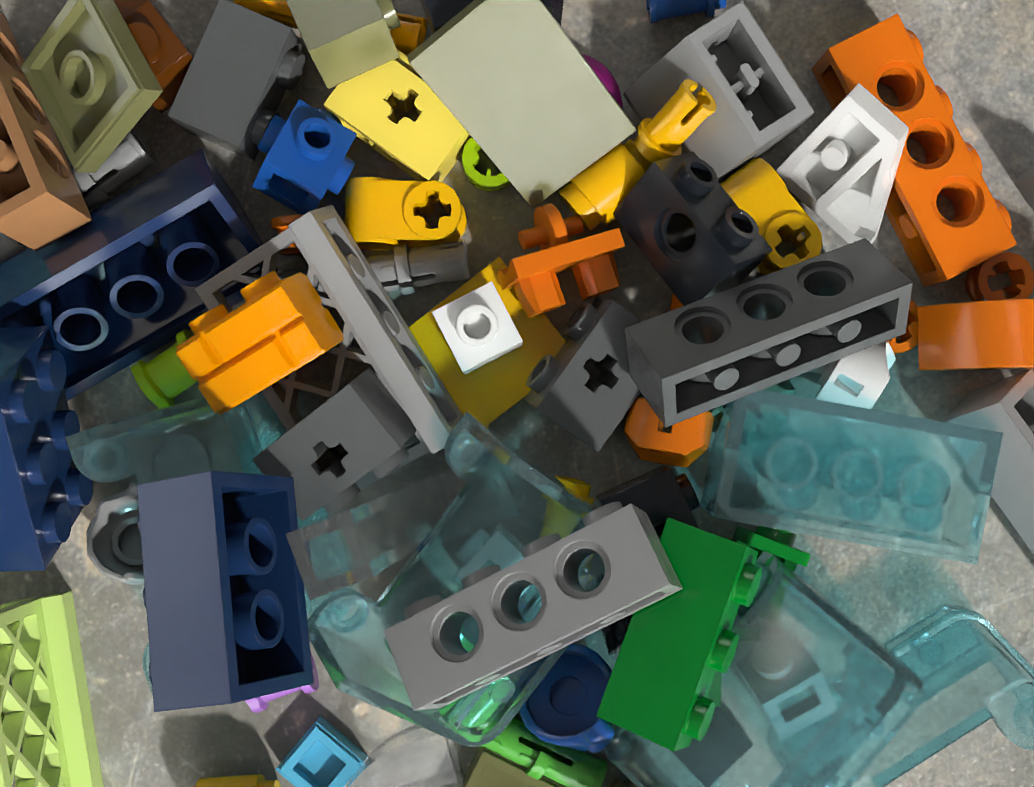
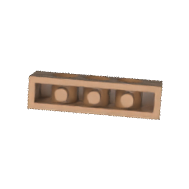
M0 12V232L37 252L92 221V217L56 133L21 69L24 59L6 17Z

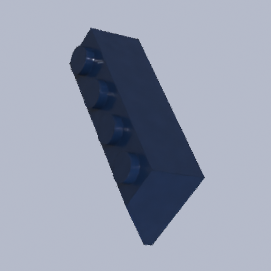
M203 148L90 212L92 221L37 252L27 248L0 264V328L50 327L54 348L59 350L65 359L66 381L64 390L67 401L176 339V334L183 329L190 331L191 328L188 324L209 311L195 288L263 245L261 238L238 198ZM263 263L249 272L261 275ZM235 280L220 291L232 307L244 300L240 290L249 284Z

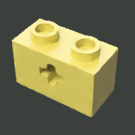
M399 50L397 51L400 57L336 86L323 104L326 110L334 114L343 126L357 133V139L415 181L434 180L442 182L462 155L465 144L471 138V135L425 81L419 78V74L409 64L408 56ZM415 106L418 114L415 122L410 118L404 117L397 123L394 115L397 108L408 112Z

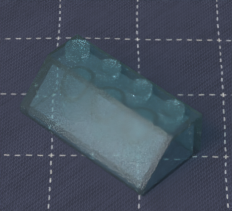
M760 390L727 404L711 445L700 506L713 518L977 565L1003 433Z

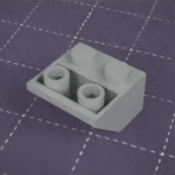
M743 1L687 35L623 93V96L641 122L645 118L652 119L675 94L684 80L690 79L698 83V87L692 92L694 96L704 87L715 100L716 111L708 116L683 142L681 154L694 151L700 159L707 162L714 169L718 181L795 133L814 113L811 105Z

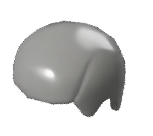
M132 481L126 490L112 496L103 497L99 501L95 517L91 520L86 531L87 556L106 578L128 585L144 584L141 535L138 529L139 506L137 485L144 484L141 481Z

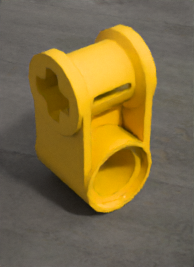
M759 157L751 159L720 183L736 205L755 220L760 235L773 249L756 267L757 272L762 276L820 255L823 243L822 234L817 224L811 220L793 198L782 178L765 160ZM790 240L794 243L796 250L783 258L777 253L775 248L779 244Z
M357 177L346 180L345 226L360 249L394 250V246L408 244L410 248L439 245L461 239L466 231L468 222L466 210L454 189L443 182L434 180L398 181L380 177ZM442 203L450 216L441 217L438 222V228L432 229L422 216L432 214L434 204Z

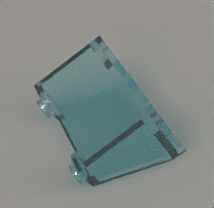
M764 551L754 564L762 567V576L756 595L749 607L740 604L737 612L738 615L731 628L732 632L739 634L733 660L725 674L716 671L707 698L715 701V709L703 739L697 741L692 738L689 747L673 752L613 724L612 728L615 735L605 748L609 760L637 787H851L912 716L923 694V682L907 664L876 636L775 555Z

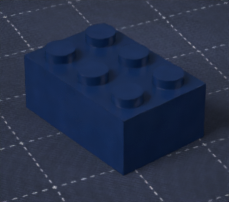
M49 326L0 328V572L46 570L62 542L68 540L71 527L84 506L90 503L93 495L92 473L88 467H83L78 448L80 439L79 418L74 410H69L64 390L66 381L65 359L62 353L54 348Z
M206 471L138 484V529L141 535L145 585L143 600L147 612L150 652L149 678L152 684L154 712L232 704L314 684L293 477Z

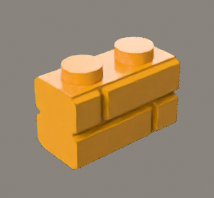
M274 270L240 290L246 303L229 313L224 304H220L188 324L195 335L176 347V355L191 378L198 380V388L214 413L224 414L344 340L339 326L329 310L322 306V299L308 277L302 274V272L281 280Z

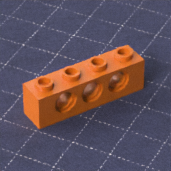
M897 13L828 48L811 69L832 110L860 83L909 127L885 213L923 287L948 280L1017 245L1011 233L1012 221L1006 207L999 200L993 198L981 175L982 162L977 151L971 144L964 142L952 119L953 108L947 93L941 87L934 84L923 63V48L918 37L913 31L905 28ZM877 84H885L895 91L898 98L897 107L890 106L881 100L877 92ZM908 138L918 141L924 147L926 152L925 164L916 162L909 155L907 150ZM938 194L945 195L952 201L955 209L953 221L945 219L939 213L936 204Z

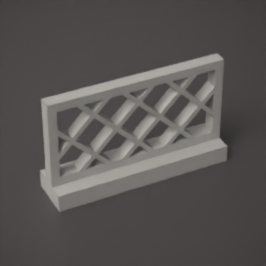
M333 205L315 209L304 214L289 224L288 229L195 288L208 310L224 304L230 313L233 309L220 290L235 280L251 284L262 276L274 270L276 271L279 252L295 242L309 265L308 279L316 291L320 282L326 292L317 291L322 299V304L336 308L344 320V340L327 351L338 355L332 385L302 377V366L261 391L286 431L303 419L296 409L299 389L331 398L345 385L350 358L372 365L380 378L379 380L406 412L417 429L415 435L419 441L404 448L409 456L384 477L429 452L434 454L454 443L468 425ZM263 263L261 275L249 272ZM354 338L361 348L352 346ZM281 384L287 386L286 392L281 386ZM370 471L356 481L355 484L362 490L380 479H377Z

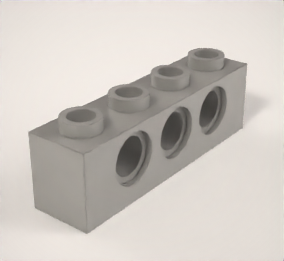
M621 502L603 505L584 516L582 519L585 525L584 528L561 539L558 533L541 537L529 543L521 550L524 559L502 570L499 565H491L469 574L461 581L464 589L442 600L440 595H434L406 607L402 611L405 620L383 631L413 710L442 708L683 589L647 513L633 504L625 507L622 506ZM598 553L604 561L605 575L597 588L587 592L579 582L578 570L580 564L587 556ZM535 585L541 596V608L537 616L527 623L520 615L518 601L525 588ZM469 616H472L478 624L479 638L475 647L470 652H467L460 641V629L463 622Z

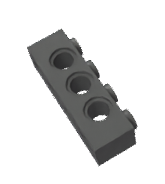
M866 238L626 327L630 377L666 428L905 334L913 282Z

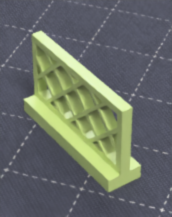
M72 591L14 600L0 605V787H12L13 779L16 781L14 787H104ZM10 675H11L12 686L9 684ZM2 712L5 714L3 724L1 720Z

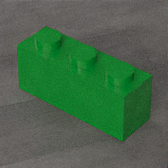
M668 517L660 542L683 589L633 613L596 716L674 752L689 747L692 738L701 741L707 732L715 709V701L707 698L716 671L725 674L733 660L739 634L732 632L731 628L740 604L749 607L760 584L762 567L754 565L758 555L757 551Z

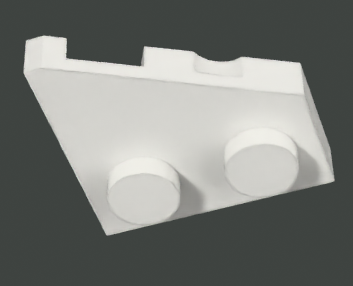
M858 83L789 155L776 172L784 181L787 189L847 243L850 244L866 238L872 244L880 229L909 127Z

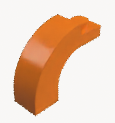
M1034 299L918 306L919 370L1034 369Z

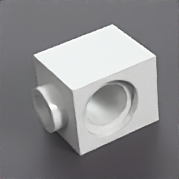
M492 281L432 312L465 375L522 346L523 340Z

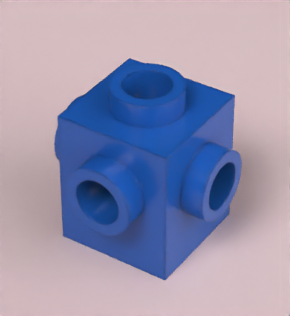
M299 99L287 121L275 114L266 129L257 149L267 154L252 187L299 214H306L309 211L315 210L327 190L338 195L348 179L356 162L345 155L357 133L343 126L341 121L331 112L321 108H313Z

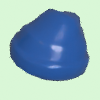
M574 643L525 666L521 672L516 689L518 711L527 729L541 741L580 751L590 750L592 753L606 748L615 735L612 728L613 724L597 717L596 714L612 673L610 666L594 650Z

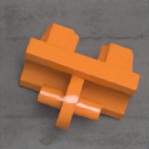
M550 203L535 208L533 217L534 227L518 232L519 244L523 250L540 246L541 250L513 258L509 261L508 268L496 272L502 291L514 287L518 300L527 317L530 318L560 308L566 304L556 274L572 270L582 301L610 293L619 288L620 281L613 254L625 247V243L619 228L568 242V237L583 233V222L579 215L563 219L557 207Z

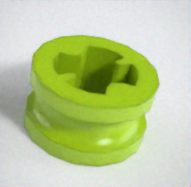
M471 137L465 144L462 153L463 168L469 182L477 189L486 192L500 191L508 187L511 182L503 173L491 176V169H488L485 176L476 170L480 165L478 151L482 148Z

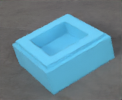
M320 715L275 770L295 787H344L365 762L367 754Z

